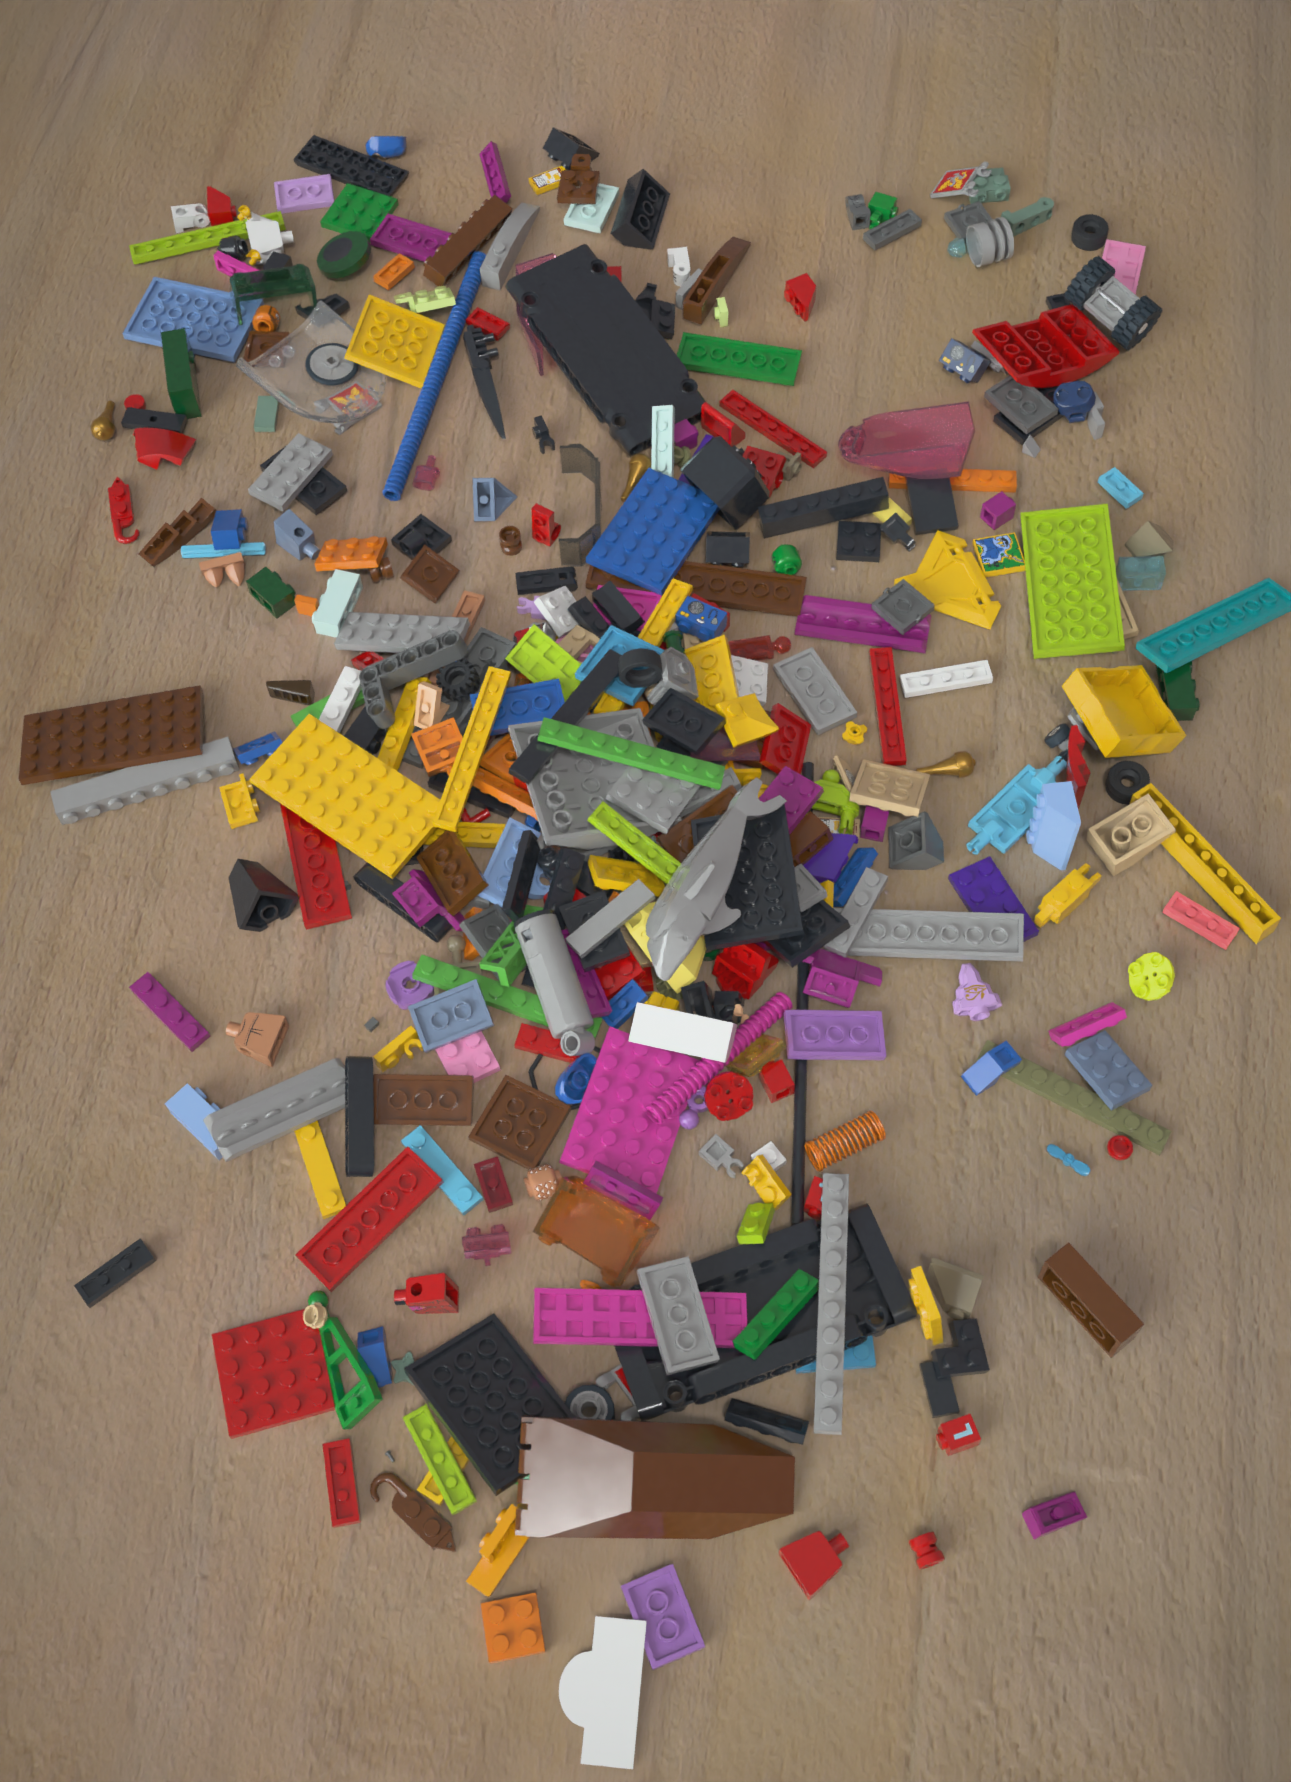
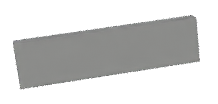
M638 879L565 939L566 943L581 958L585 957L655 899V895Z

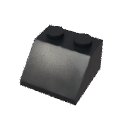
M554 127L543 146V149L549 153L548 157L555 161L560 160L562 162L561 166L568 170H571V161L575 154H589L591 162L600 154L576 136Z
M707 531L706 562L723 566V563H732L733 567H744L745 563H749L750 532Z

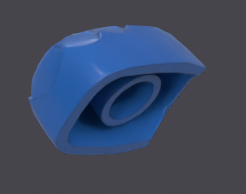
M406 136L370 137L366 142V151L370 157L373 155L384 158L397 157L406 150Z
M590 1053L580 1055L561 1073L555 1085V1094L560 1101L571 1105L581 1103L597 1061L595 1056Z

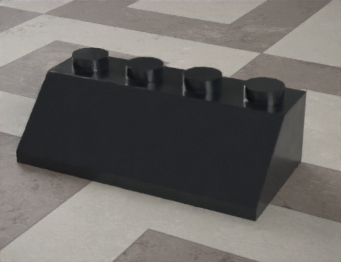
M640 170L627 180L610 234L624 246L652 250L658 236L670 193L646 170Z

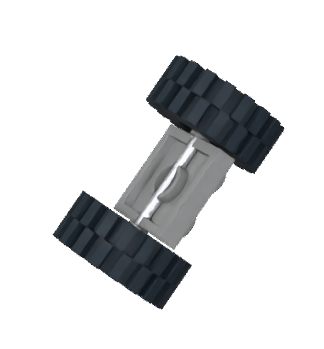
M1096 256L1093 260L1088 261V264H1085L1082 270L1076 274L1077 276L1072 279L1065 292V298L1080 311L1086 309L1112 331L1111 337L1126 350H1130L1140 343L1141 339L1145 338L1147 333L1152 330L1153 325L1157 323V319L1160 318L1163 310L1148 296L1137 297L1114 277L1115 269L1103 258Z

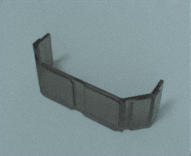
M569 444L568 446H560L562 473H581L595 483V524L579 538L559 539L561 565L582 567L586 564L587 555L602 535L601 462L598 460V457H595L582 444Z

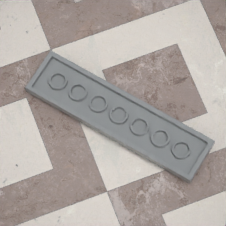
M844 908L834 909L841 914ZM872 909L847 956L1023 962L1024 914Z

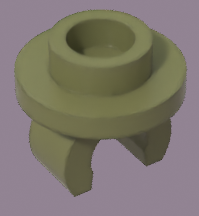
M674 446V463L679 467H683L691 459V452L686 446L681 448Z

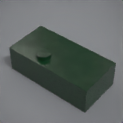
M182 328L161 332L167 390L175 414L186 415L187 419L202 417L195 367L196 361L186 330Z

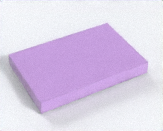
M330 174L274 182L277 210L281 211V214L330 207L334 203Z

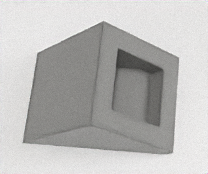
M1029 435L1023 444L1022 453L1035 458L1041 449L1033 437Z

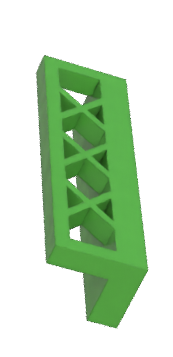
M526 905L523 916L543 910V908ZM513 921L479 963L480 968L483 970L498 972L500 984L507 987L511 986L527 964L517 934H513L515 931L513 925L515 922ZM514 942L512 946L502 949L504 945ZM502 957L499 963L491 962L492 960Z

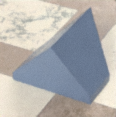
M473 478L474 521H496L518 496L495 478Z

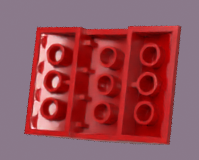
M1073 304L1043 311L1040 313L1039 319L1013 326L1008 321L976 328L972 331L974 336L1016 382L1034 388L1055 387L1062 383L1073 382L1098 370L1119 354V350Z

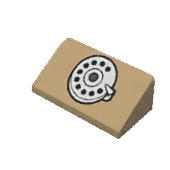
M838 755L834 756L832 769L840 774V782L838 784L844 785L851 793L855 782L852 770L846 761Z

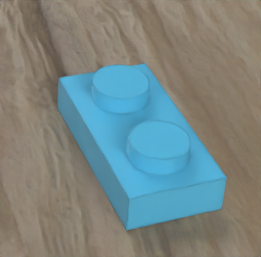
M1115 467L1101 475L1097 482L1126 509L1140 501L1144 495L1140 489Z

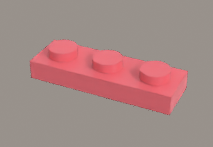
M1177 891L1162 912L1225 950L1240 929Z

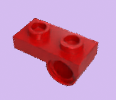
M536 503L531 508L532 538L550 547L558 538L561 525L554 522V511Z

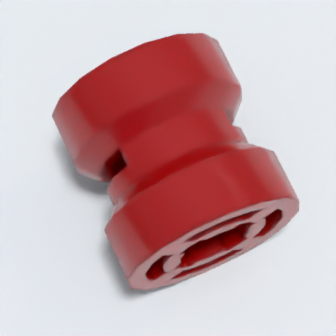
M935 1532L922 1534L909 1541L911 1550L916 1552V1563L919 1570L929 1568L945 1560L943 1552L936 1546L937 1537Z

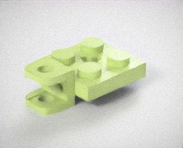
M446 286L436 287L434 291L429 292L427 290H420L415 292V295L408 292L394 296L396 304L408 302L409 309L407 310L415 313L456 305L451 289L446 288Z

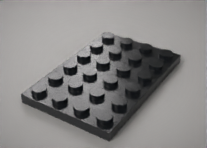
M785 803L764 817L746 820L738 861L731 883L725 894L727 907L739 909L741 916L722 930L704 935L707 951L804 934ZM722 815L691 820L694 847Z
M495 1314L490 1315L405 1367V1374L495 1496L517 1483L518 1479H523L529 1475L518 1473L520 1449L531 1450V1444H520L522 1416L576 1418Z

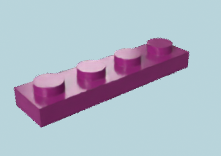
M491 141L480 152V159L491 197L496 195L507 203L511 198V193L497 144Z
M567 929L561 930L564 939L569 936ZM566 943L592 1018L608 1016L612 1009L595 970L584 973L577 953Z
M149 972L145 973L129 987L143 1004L191 1052L211 1037L209 1032Z

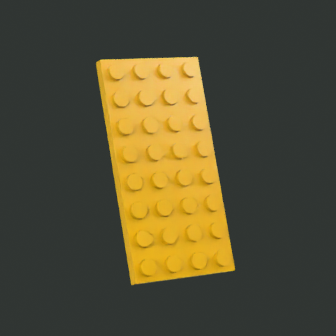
M311 714L305 717L250 778L251 784L391 879L398 874L437 828L433 826V819L440 803L439 798Z

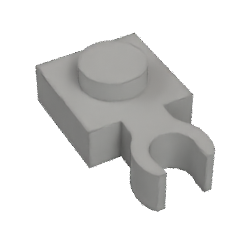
M717 1134L699 1150V1156L717 1171L723 1166L731 1178L736 1177V1173L731 1170V1167L738 1166L743 1170V1163L738 1159L732 1158L734 1149Z

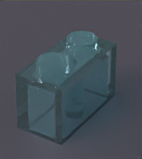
M1119 557L1116 566V576L1121 589L1161 590L1166 576L1164 557Z

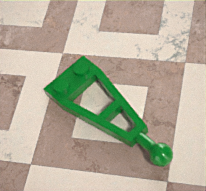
M320 1290L312 1292L308 1297V1305L318 1302L327 1310L329 1303L327 1294ZM327 1310V1321L319 1331L335 1410L343 1430L352 1429L383 1398L372 1372L337 1317H330ZM331 1332L340 1345V1347L336 1351L334 1349ZM348 1358L361 1381L345 1395L338 1365Z

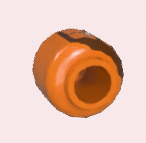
M262 305L257 308L252 319V325L256 331L276 332L280 323V314L276 308L270 305Z

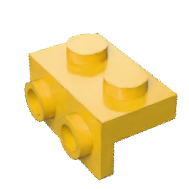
M244 773L239 774L241 781L219 787L231 829L258 821L256 812L260 811L256 798H251V794L255 793L250 780L246 781Z

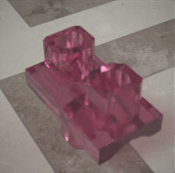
M503 1224L493 1225L491 1227V1234H481V1229L477 1227L468 1228L466 1236L462 1237L465 1259H484L485 1266H491V1258L511 1254L509 1232H506Z

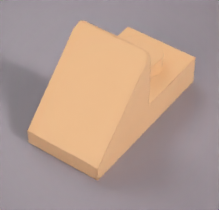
M425 681L418 684L414 726L425 729L441 722L450 706L441 702L442 688Z

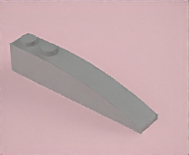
M521 203L505 221L480 267L482 287L501 290L539 213L540 206Z

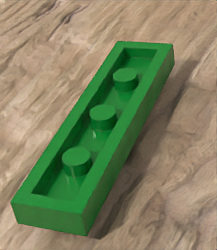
M798 1269L733 1340L734 1348L756 1360L819 1290V1280Z

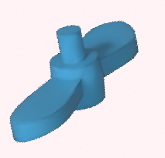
M1049 1144L1047 1146L1048 1153L1062 1160L1065 1166H1071L1082 1176L1089 1175L1090 1168L1087 1164L1074 1159L1072 1154H1066L1056 1145Z

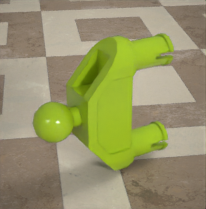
M829 769L823 773L822 779L814 782L823 787L824 793L812 806V809L840 815L838 832L843 834L844 829H846L845 834L852 835L854 819L859 815V804L849 801L850 792L844 785L838 784L840 782V774L834 769Z

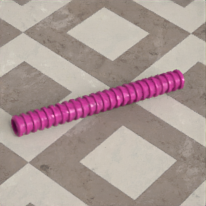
M777 992L775 996L771 997L770 1001H767L765 1005H762L759 1010L755 1011L754 1015L746 1019L744 1024L736 1028L733 1046L725 1063L702 1058L701 1061H698L695 1066L690 1068V1071H687L684 1076H681L679 1080H676L673 1085L669 1086L668 1090L659 1095L657 1100H653L651 1105L646 1107V1113L649 1118L657 1124L663 1123V1119H667L669 1114H673L675 1109L680 1108V1105L689 1100L691 1095L696 1094L697 1090L702 1088V1085H706L713 1076H716L719 1071L724 1069V1066H727L735 1057H738L740 1052L745 1050V1047L748 1048L751 1043L756 1041V1038H759L772 1024L780 1020L785 1010H791L793 1004L790 998L782 992Z

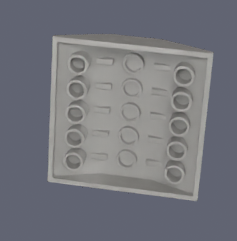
M640 708L586 715L578 724V727L654 747L649 730L643 724L642 719L644 717ZM542 721L508 725L517 758L538 735ZM559 747L529 785L526 784L546 844L586 850L617 845L587 821L602 801L646 836L660 831L606 800L607 793L629 765ZM681 817L677 819L675 824L681 821Z

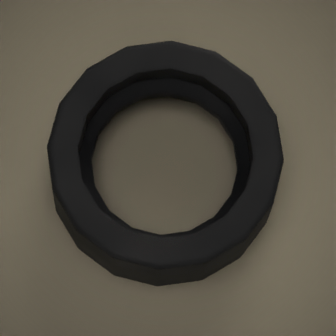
M644 648L633 649L624 653L618 661L620 680L627 686L633 688L649 687L656 684L662 678L661 657L656 651ZM635 667H649L643 670H633Z

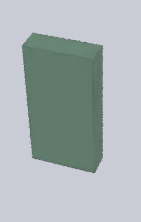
M258 396L254 422L255 432L276 431L280 404L279 396Z

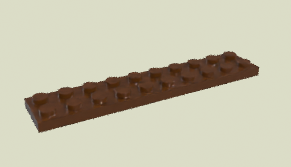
M685 561L673 578L693 585L690 597L695 593L721 607L796 617L801 614L807 577L690 561ZM592 565L589 567L585 583L587 589L597 590L598 585L604 586L608 581H611L618 588L652 592Z

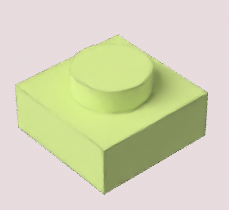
M725 297L717 298V307L713 308L714 318L719 320L720 327L728 326V309Z

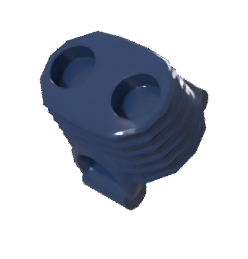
M1073 381L1060 384L1054 391L1053 399L1054 405L1059 408L1058 412L1066 416L1069 423L1085 421L1087 412L1095 405L1096 396L1091 385L1087 382Z

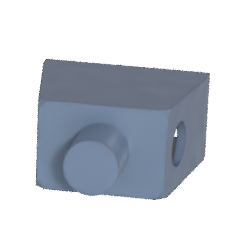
M290 509L274 521L276 543L298 560H303L306 556H309L312 560L318 557L321 550L315 546L314 532Z

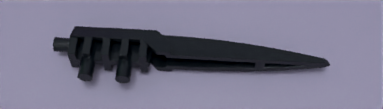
M473 325L467 326V331L463 334V340L472 373L492 423L500 437L506 439L501 409L490 371L492 369L490 358L499 356L497 348L489 350L486 348V343L495 341L493 333L483 335L481 327L475 328Z

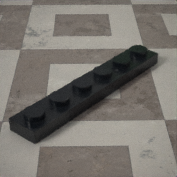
M565 847L560 850L543 910L552 909L555 911L561 930L565 929V923L559 907L573 901L586 856ZM527 966L521 985L535 989Z

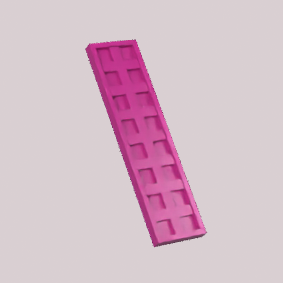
M534 1289L533 1344L658 1346L642 1290ZM700 1292L716 1348H734L733 1340L747 1326L746 1293Z

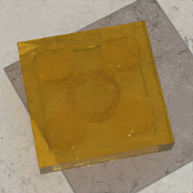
M761 1034L748 1048L745 1047V1050L740 1052L738 1057L729 1062L726 1068L728 1071L737 1072L747 1077L755 1076L762 1071V1067L766 1063L777 1059L781 1055V1051L787 1046L780 1038Z

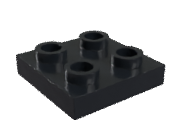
M422 514L417 516L391 539L392 545L412 560L424 545L439 553L452 541L450 534Z

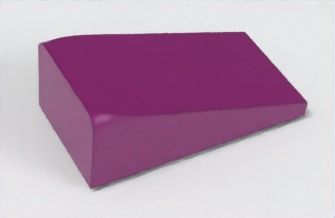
M1075 1491L1030 1507L1022 1513L1033 1539L1043 1537L1087 1518Z

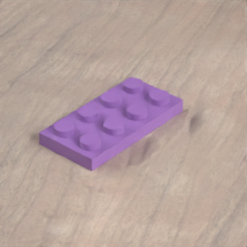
M785 1010L784 1012L787 1059L885 1060L886 1058L882 1011Z

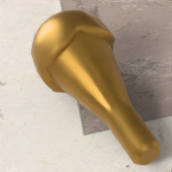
M107 401L104 412L92 421L91 432L98 440L106 441L114 435L116 428L115 424H113L112 416L115 407L113 401Z
M635 454L629 461L630 469L627 485L621 496L623 502L626 501L647 469L651 468V459L645 454Z
M960 751L955 752L954 756L937 764L917 768L916 771L930 775H955L963 778L973 773L976 760L972 758L969 752Z

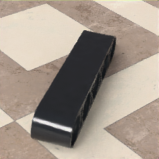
M368 862L353 876L355 882L361 888L434 942L439 943L453 928L449 921L439 913L419 927L392 894L404 883L396 877L391 879Z
M346 1056L345 1174L346 1177H372L374 1172L373 1058Z

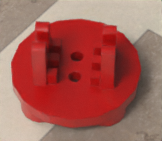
M733 1071L720 1073L712 1078L706 1087L704 1094L705 1105L709 1112L720 1121L737 1119L753 1107V1087L749 1080L740 1073Z

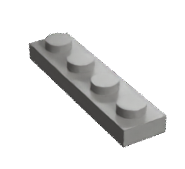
M866 867L841 912V915L848 920L850 928L824 945V949L845 958L847 957L888 882L887 875Z

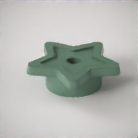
M410 1351L406 1353L402 1360L391 1361V1365L396 1371L394 1377L395 1384L404 1381L413 1385L404 1370L405 1367L415 1362Z

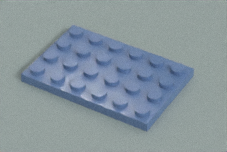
M154 277L123 331V336L127 340L162 347L161 332L185 328L194 354L235 362L248 338L249 331L253 328V316L257 308L264 305V301L255 297Z

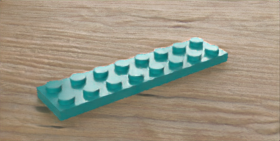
M1264 579L1138 641L1136 650L1168 673L1290 612L1291 593L1272 579Z

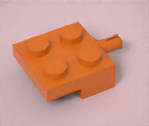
M454 717L411 734L428 777L441 772H447L448 777L450 775L463 739Z

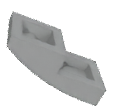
M1094 392L1096 396L1095 405L1087 412V423L1093 439L1096 440L1102 438L1105 422L1101 417L1104 405L1096 392Z

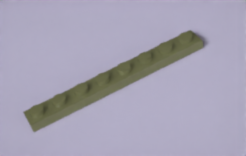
M987 1040L976 1062L998 1045ZM1021 1056L1022 1061L1019 1065L1001 1075L1117 1135L1126 1136L1131 1142L1159 1156L1172 1132L1122 1106L1111 1111L1098 1094Z

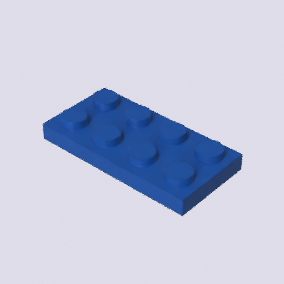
M559 678L507 688L490 736L508 733V725L543 721L544 717L551 719L565 703ZM479 693L470 694L472 709L475 706Z

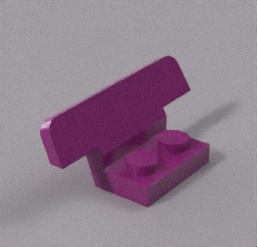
M412 869L409 872L412 878L392 893L419 927L439 913L449 921L456 931H463L459 925L462 921L466 920L460 911L454 916L447 912L424 871Z
M821 948L803 960V962L811 964L803 993L848 1008L851 1006L859 980L879 987L882 982V970L880 968L848 957L845 958Z

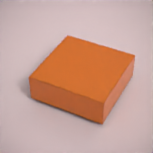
M297 595L294 600L299 614L312 616L319 607L317 598Z

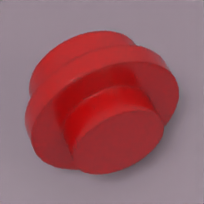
M1117 1135L1108 1141L1107 1151L1112 1158L1122 1161L1131 1156L1133 1145L1126 1136Z

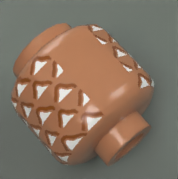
M544 1164L528 1170L524 1183L529 1197L542 1201L558 1195L559 1185L563 1184L559 1169L553 1170L550 1164Z

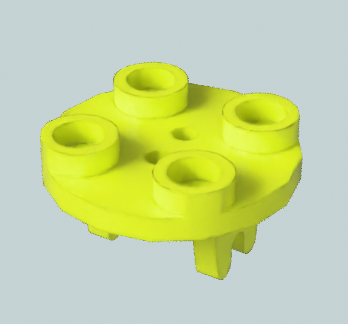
M1157 952L1144 954L1128 967L1129 984L1133 993L1138 998L1153 1001L1171 992L1170 989L1175 978L1174 967L1171 961L1164 955Z

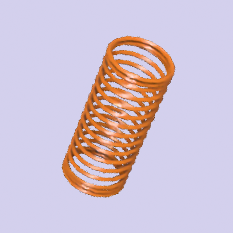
M869 1110L867 1114L863 1113V1116H858L857 1119L853 1118V1121H848L847 1124L843 1123V1126H838V1129L833 1128V1131H828V1134L823 1133V1136H818V1139L813 1138V1142H805V1150L814 1168L821 1172L824 1168L827 1169V1164L829 1166H832V1162L837 1164V1159L842 1161V1157L847 1159V1154L852 1156V1152L857 1154V1150L862 1151V1147L867 1149V1145L872 1146V1142L876 1144L877 1140H885L886 1133L879 1117L875 1112ZM866 1124H867V1126L869 1127L870 1131L872 1132V1135H873V1137H874V1140L872 1139L870 1133L868 1132V1129H867V1127H866ZM861 1127H862L863 1130L865 1131V1133H866V1135H867V1137H868V1139H869V1142H868L867 1139L865 1138ZM857 1131L859 1132L860 1136L862 1137V1140H863V1142H864V1145H863V1143L861 1142V1140H860V1138H859V1136H858V1134H857ZM851 1132H852L853 1135L855 1136V1138H856V1140H857V1142H858V1144H859V1147L857 1146V1144H856V1142H855V1140H854V1138H853ZM847 1136L849 1137L850 1141L852 1142V1145H853V1147H854V1150H853L852 1146L850 1145ZM842 1138H843V1140L845 1141V1143H846V1145H847V1147H848V1149H849V1152H848V1150L846 1149V1147H845V1145H844V1143H843V1141H842ZM837 1141L839 1142L844 1154L842 1153ZM833 1145L835 1146V1148H836V1150H837V1152H838V1155L836 1154V1152H835V1150H834V1148H833ZM827 1146L829 1147L834 1159L832 1158Z

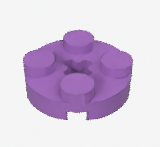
M405 961L397 964L389 972L388 980L386 979L385 985L389 998L403 1010H407L410 1005L434 996V986L412 978L417 965L415 961ZM409 980L412 983L417 982L412 989L405 988L407 986L406 982Z

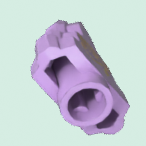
M971 963L962 964L958 977L960 986L955 991L956 999L952 1003L954 1015L970 1016L972 1021L984 1020L990 1016V1011L1002 1007V1002L999 995L992 992L990 985L981 980L979 972Z

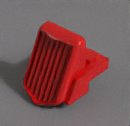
M756 943L724 948L723 952L717 955L712 974L716 976V982L721 991H739L744 1000H749L763 985L764 980L776 969L779 960Z

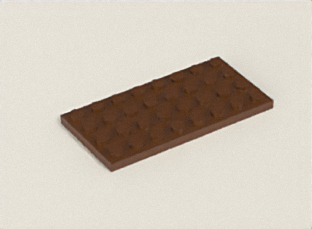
M201 686L24 715L19 769L21 785L202 755L203 691Z

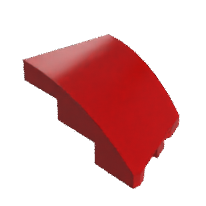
M136 428L133 432L136 441L137 461L156 470L164 459L181 466L196 442V439L185 434L160 428Z
M1073 725L1070 729L1068 741L1066 782H1072L1079 809L1091 772L1082 756L1085 740L1078 726Z

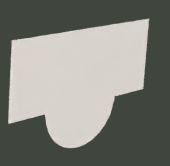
M595 1616L592 1651L576 1655L566 1665L561 1675L559 1684L561 1707L565 1715L573 1723L584 1727L581 1764L633 1769L646 1621Z

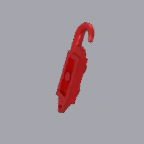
M116 477L112 486L108 488L114 537L119 543L130 544L139 536L138 529L135 530L134 535L131 537H124L122 534V529L131 526L134 522L131 489L129 484H125L119 477Z

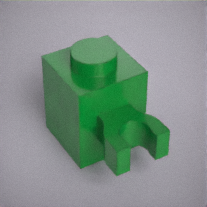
M875 191L868 204L871 212L870 220L872 221L869 229L897 216L899 207L896 206V197Z

